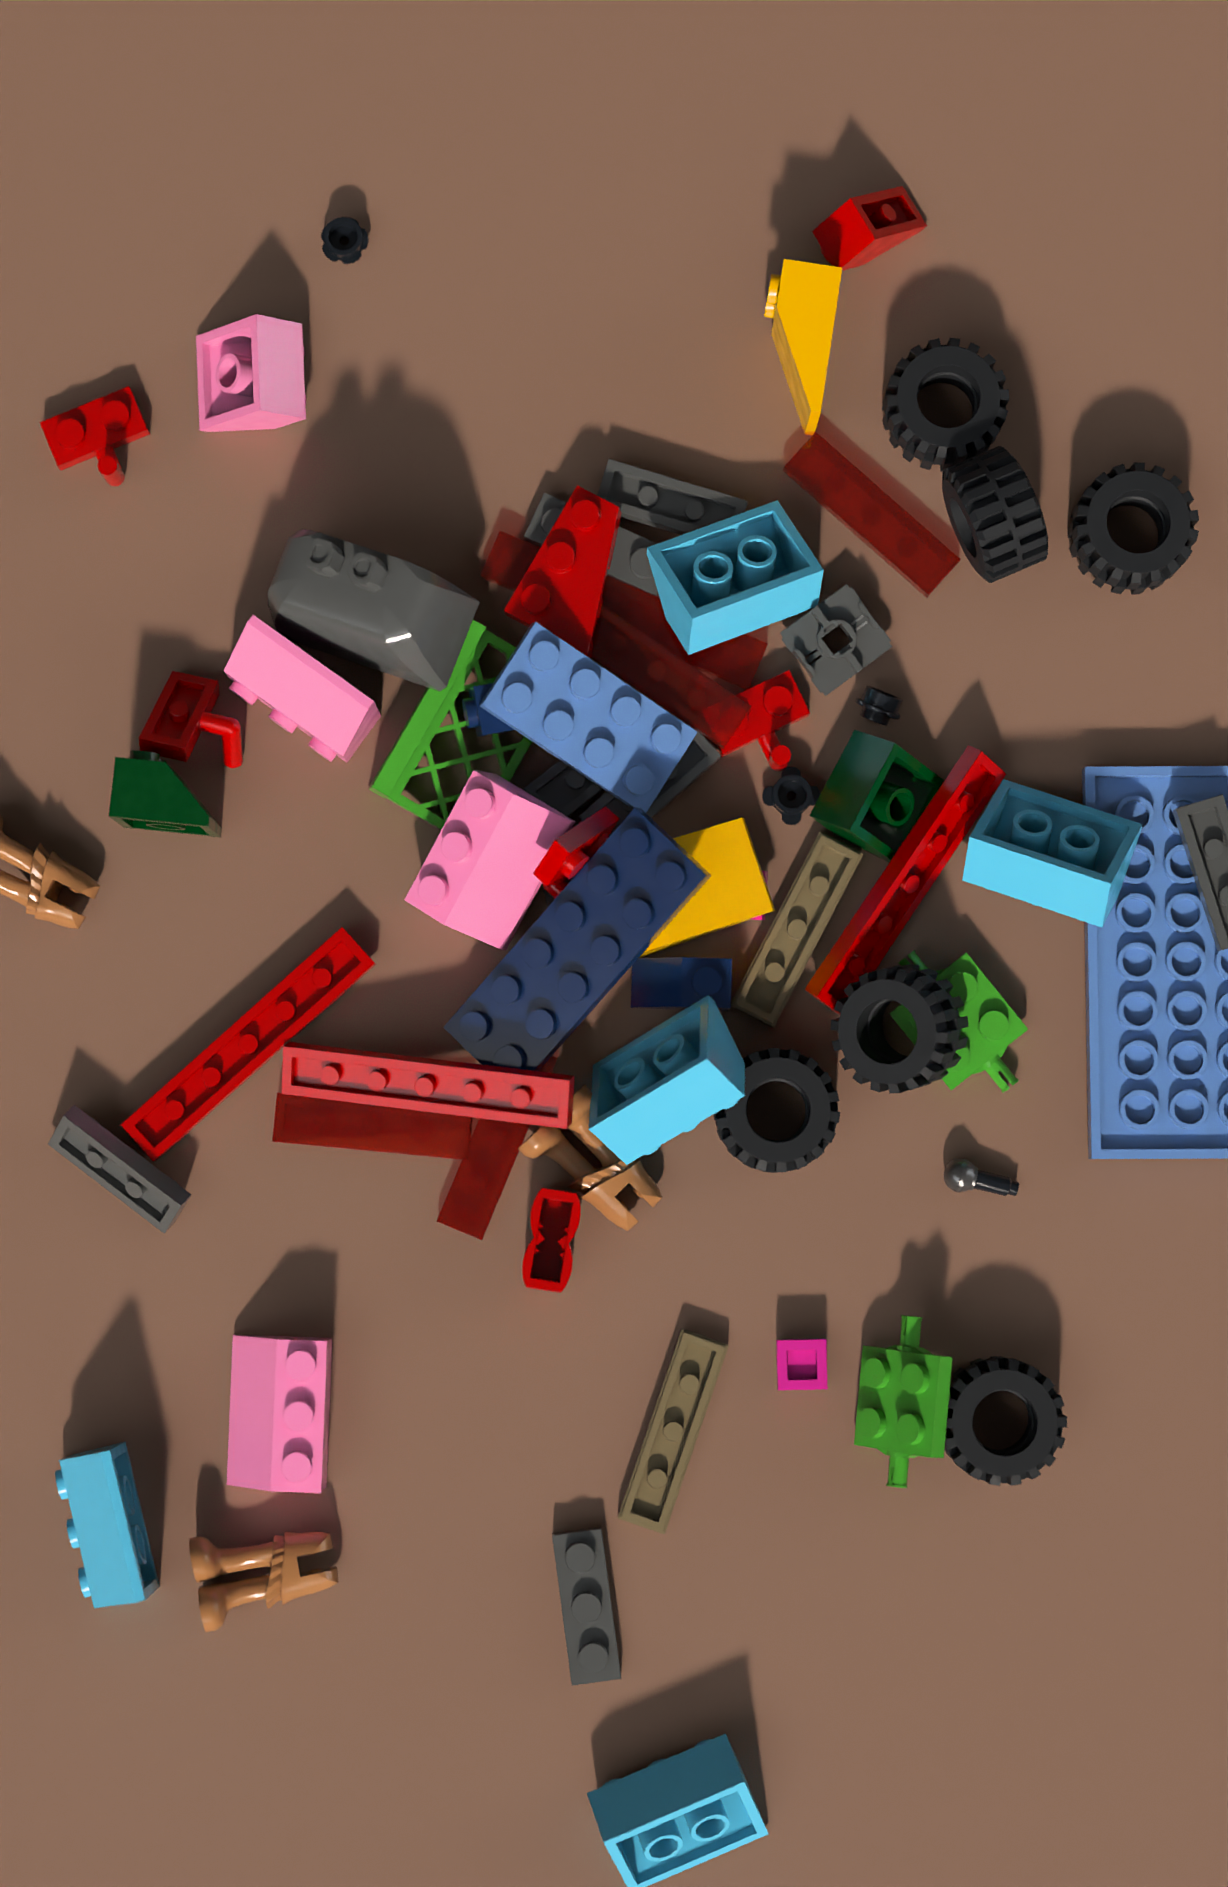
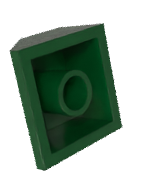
M854 730L809 816L837 836L890 863L945 780L896 743Z
M132 750L130 751L129 758L115 757L109 817L124 828L221 838V826L182 778L167 764V761L160 759V754Z

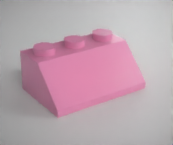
M254 615L251 616L224 669L226 675L233 681L229 689L250 705H253L258 699L270 707L272 712L268 717L292 734L296 727L312 738L308 746L328 761L332 762L337 755L347 763L381 717L375 702Z
M473 770L404 900L445 926L498 949L506 950L542 884L533 875V872L554 840L572 829L575 821L495 773Z
M233 1335L227 1485L273 1492L322 1493L327 1487L332 1338Z

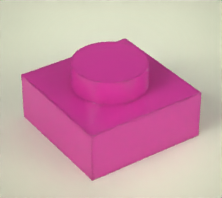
M825 1338L776 1339L777 1390L828 1389L827 1346Z

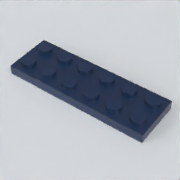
M634 808L443 1028L482 1065L539 1071L712 875L641 808Z

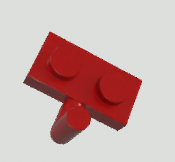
M130 386L39 422L55 462L61 471L97 457L98 470L111 486H119L125 479L114 449L150 435Z
M787 670L702 710L701 715L721 757L758 740L770 767L775 771H782L790 761L791 751L787 746L781 745L775 732L808 717L810 711L790 670Z
M172 671L138 738L140 751L154 752L160 754L161 757L187 762L201 732L204 731L222 736L225 766L229 768L241 766L243 763L239 721L232 717L211 713L220 695L219 681Z
M606 806L555 839L533 872V875L542 882L543 888L556 898L568 885L565 880L567 878L571 879L582 869L588 858H591L610 837L609 834L620 819Z

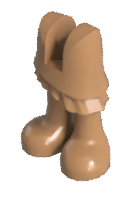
M0 814V859L30 874V881H25L0 869V894L25 906L26 914L35 915V919L52 922L70 929H79L86 916L74 911L69 905L65 903L60 904L56 901L64 885L69 887V890L84 894L92 899L96 898L100 885L88 874L63 860L54 850L49 854L41 843L33 851L6 835L2 830L3 817Z
M584 1084L574 1093L572 1124L568 1129L602 1163V1167L595 1168L565 1138L559 1128L540 1126L524 1141L518 1150L528 1158H537L544 1155L550 1157L575 1179L568 1188L583 1193L579 1198L592 1204L618 1227L629 1231L638 1223V1220L630 1213L627 1205L623 1201L619 1202L615 1196L627 1184H630L634 1188V1193L643 1198L652 1208L657 1205L663 1196L654 1180L643 1167L640 1159L626 1165L589 1130L592 1092Z
M285 1532L284 1536L273 1535V1541L224 1549L216 1547L208 1538L202 1536L189 1539L191 1563L197 1582L207 1581L232 1572L266 1566L270 1567L269 1574L229 1583L200 1586L198 1589V1599L205 1632L219 1629L224 1624L228 1611L242 1604L266 1599V1605L269 1609L280 1600H282L284 1605L293 1599L328 1589L339 1582L337 1567L314 1568L310 1571L299 1573L298 1556L314 1555L317 1552L333 1548L331 1535L327 1532Z

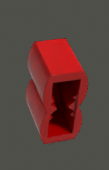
M542 1188L535 1197L530 1215L531 1230L534 1238L525 1251L522 1264L523 1280L527 1288L561 1293L566 1287L573 1267V1252L570 1241L578 1229L581 1218V1204L577 1193Z

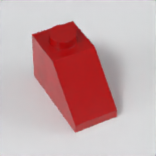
M902 185L849 198L818 225L812 233L820 244V250L824 258L833 266L842 267L843 271L868 263L921 232L927 227V224Z

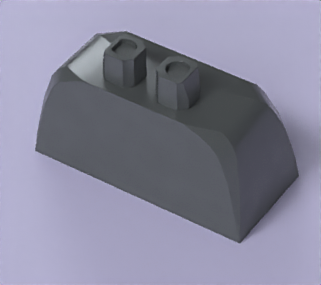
M300 529L288 537L268 590V608L275 629L288 640L437 691H442L448 685L480 603L449 581L415 564L306 529Z

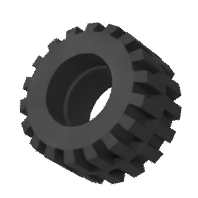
M939 338L929 340L926 348L922 349L918 345L910 350L906 359L902 357L896 365L893 375L890 377L882 403V410L885 411L882 420L884 430H890L891 436L889 441L894 449L898 446L904 449L903 458L909 462L914 457L922 461L920 468L930 470L932 464L940 465V472H942L945 468L988 451L1006 420L1008 413L1006 406L1009 402V389H1003L1006 377L1002 370L995 372L993 366L996 360L989 353L984 358L977 354L980 346L970 342L968 349L959 347L960 339L949 338L947 345H941ZM934 383H947L958 387L965 393L971 403V419L967 423L954 428H944L931 423L919 409L917 402L919 391Z
M995 447L944 469L942 474V492L949 519L968 561L984 580L992 583L1047 559L1048 533L1039 502L1021 465L1004 447Z
M1134 462L1130 469H1125L1124 464L1115 466L1108 474L1103 472L1095 478L1075 505L1070 516L1073 519L1068 527V538H1073V543L1069 549L1072 558L1079 556L1081 560L1078 569L1083 575L1088 571L1095 576L1092 583L1101 588L1106 583L1112 586L1111 592L1121 594L1125 589H1130L1131 595L1141 594L1149 587L1153 590L1161 586L1167 579H1170L1192 553L1191 547L1197 541L1199 532L1194 530V525L1199 521L1198 510H1190L1189 505L1193 502L1194 498L1190 491L1183 494L1179 491L1178 487L1182 481L1174 475L1170 481L1162 477L1165 471L1164 468L1155 465L1151 471L1145 470V463ZM1130 505L1147 512L1157 526V546L1147 553H1132L1120 548L1112 540L1107 529V515L1109 511L1118 506Z
M897 965L867 972L858 977L859 981L850 983L843 990L848 997L838 999L835 1004L834 1010L840 1013V1017L831 1019V1030L838 1031L839 1039L832 1041L834 1051L842 1050L845 1056L839 1061L844 1070L855 1069L856 1072L853 1079L859 1084L871 1082L870 1090L877 1092L889 1090L890 1094L902 1093L942 1079L949 1074L946 1069L957 1065L961 1057L956 1053V1050L966 1048L968 1037L960 1035L962 1028L969 1027L968 1016L960 1017L958 1008L964 1006V1003L960 996L951 997L949 992L954 986L947 979L936 981L938 972L930 968L919 970V965ZM892 1000L904 1005L916 1022L917 1040L909 1056L895 1051L889 1045L883 1033V1015Z
M768 1048L767 1050L756 1051L743 1058L745 1062V1096L740 1098L734 1106L722 1109L714 1114L718 1136L727 1147L728 1152L744 1165L770 1173L797 1170L818 1159L825 1152L824 1150L827 1145L832 1142L836 1134V1125L840 1119L837 1090H834L831 1083L832 1079L827 1071L824 1072L818 1066L819 1063L811 1057L807 1058L801 1055L799 1051L792 1049ZM779 1081L793 1086L800 1093L805 1104V1118L802 1126L794 1135L784 1140H770L760 1136L751 1127L747 1117V1104L751 1094L759 1086L767 1082Z
M990 1356L989 1359L983 1360L979 1358L971 1361V1365L965 1369L960 1367L952 1374L954 1379L950 1382L944 1448L946 1454L967 1474L977 1480L986 1481L991 1485L1000 1486V1483H1008L1011 1486L1022 1484L1021 1480L1025 1478L1033 1480L1040 1476L1039 1470L1045 1465L1050 1467L1056 1460L1053 1454L1057 1447L1062 1449L1065 1438L1061 1435L1063 1427L1067 1428V1416L1062 1413L1061 1407L1065 1405L1061 1395L1057 1394L1053 1387L1055 1385L1048 1377L1041 1374L1038 1369L1013 1358ZM995 1391H1008L1016 1394L1025 1403L1028 1412L1027 1428L1021 1439L1011 1447L1002 1450H995L984 1446L975 1436L972 1425L973 1414L979 1402L985 1396Z

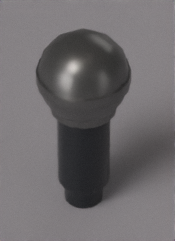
M954 1159L946 1165L944 1170V1181L947 1187L954 1192L977 1189L1003 1196L1008 1194L1016 1196L1018 1192L1019 1182L1011 1180L1010 1177L978 1170V1167H975L966 1159Z

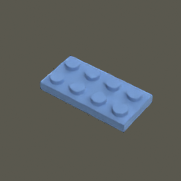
M533 622L479 704L487 712L632 809L641 808L645 813L697 734L696 730L537 622Z

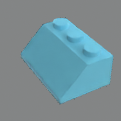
M778 500L647 547V557L665 618L688 655L810 610L819 603L824 569Z
M1003 779L969 836L962 881L1103 927L1119 896L1141 833L1142 824Z
M709 995L593 1065L589 1130L628 1165L643 1155L652 1154L662 1144L682 1132L693 1130L701 1121L716 1112L734 1106L740 1098L745 1096V1062L715 1001Z
M126 1442L77 1453L59 1460L61 1469L55 1471L56 1485L61 1499L69 1500L73 1518L67 1519V1531L72 1547L74 1549L80 1547L84 1567L78 1569V1577L84 1597L91 1596L94 1608L145 1601L160 1585Z
M726 1734L714 1739L703 1740L691 1749L667 1759L656 1760L647 1768L621 1779L610 1780L602 1787L587 1793L603 1843L627 1887L650 1886L768 1835L765 1823Z

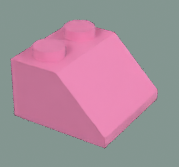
M255 314L196 336L199 431L277 429L306 419L302 323Z

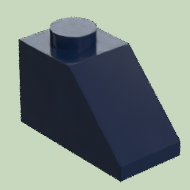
M698 957L638 958L632 965L631 1008L684 1010L709 995L715 1001L719 1011L728 1012L731 1008L732 959Z

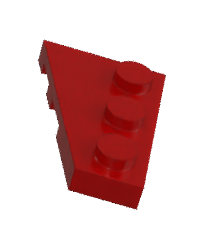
M577 485L504 609L505 614L527 627H530L533 622H537L591 659L594 645L592 641L597 618L600 617L605 580L607 571L611 566L622 514L620 508Z

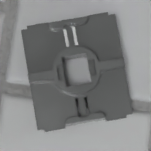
M847 584L780 633L781 640L805 668L819 692H822L825 696L893 647L890 644V638L869 613L858 594L852 587L849 588ZM839 626L849 638L850 643L833 655L822 640V637ZM816 650V652H815L814 654H812L810 657H808L807 659H805V657H806L808 654H810L812 651ZM819 655L821 656V658H819L817 661H815V662L812 663L811 665L809 664L811 661H813V660H814L815 658H817Z

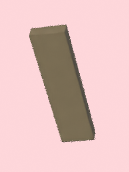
M822 832L818 834L731 1002L732 1007L774 1028L863 853Z
M681 1329L617 1516L618 1519L665 1535L729 1346L728 1344Z

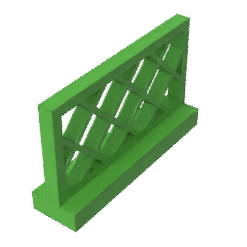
M474 619L447 687L442 691L428 687L425 689L368 788L370 791L384 799L387 798L442 830L449 817L445 803L458 800L460 794L444 798L436 770L463 763L468 780L472 774L470 761L496 754L501 772L500 776L510 782L532 743L531 740L523 736L519 743L501 747L498 733L491 734L494 749L469 756L467 754L461 728L467 725L466 721L459 722L454 701L459 692L467 691L474 686L493 683L497 678L483 680L478 659L487 644L505 654L506 662L516 648L486 630L487 627ZM474 670L476 682L464 685L471 671ZM449 711L452 724L440 727ZM454 730L461 758L435 764L429 744L435 734ZM515 749L506 765L503 752ZM425 753L428 766L416 769ZM430 772L437 800L417 804L401 795L411 776ZM439 805L442 818L425 808Z

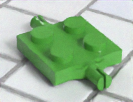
M915 950L907 955L914 965H919V970L928 968L916 954ZM966 952L947 968L936 971L938 972L936 981L947 979L954 986L949 992L951 997H961L964 1006L959 1007L958 1012L960 1017L968 1016L969 1026L962 1028L960 1035L968 1037L966 1048L956 1050L961 1059L956 1066L946 1069L949 1074L944 1076L942 1080L950 1090H953L970 1075L985 1070L1001 1089V1092L1004 1093L1010 1087L999 1075V1071H1001L1012 1086L1019 1079L1015 1077L1000 1057L1003 1056L1008 1045L1026 1032L1028 1028ZM905 957L898 962L901 966L910 964ZM900 1004L889 1014L915 1045L917 1040L916 1022L910 1011Z
M901 1315L899 1345L887 1348L863 1346L854 1445L876 1448L883 1454L888 1455L889 1467L886 1486L908 1488L909 1458L919 1456L944 1458L952 1357L932 1354L925 1348L919 1347L923 1317Z

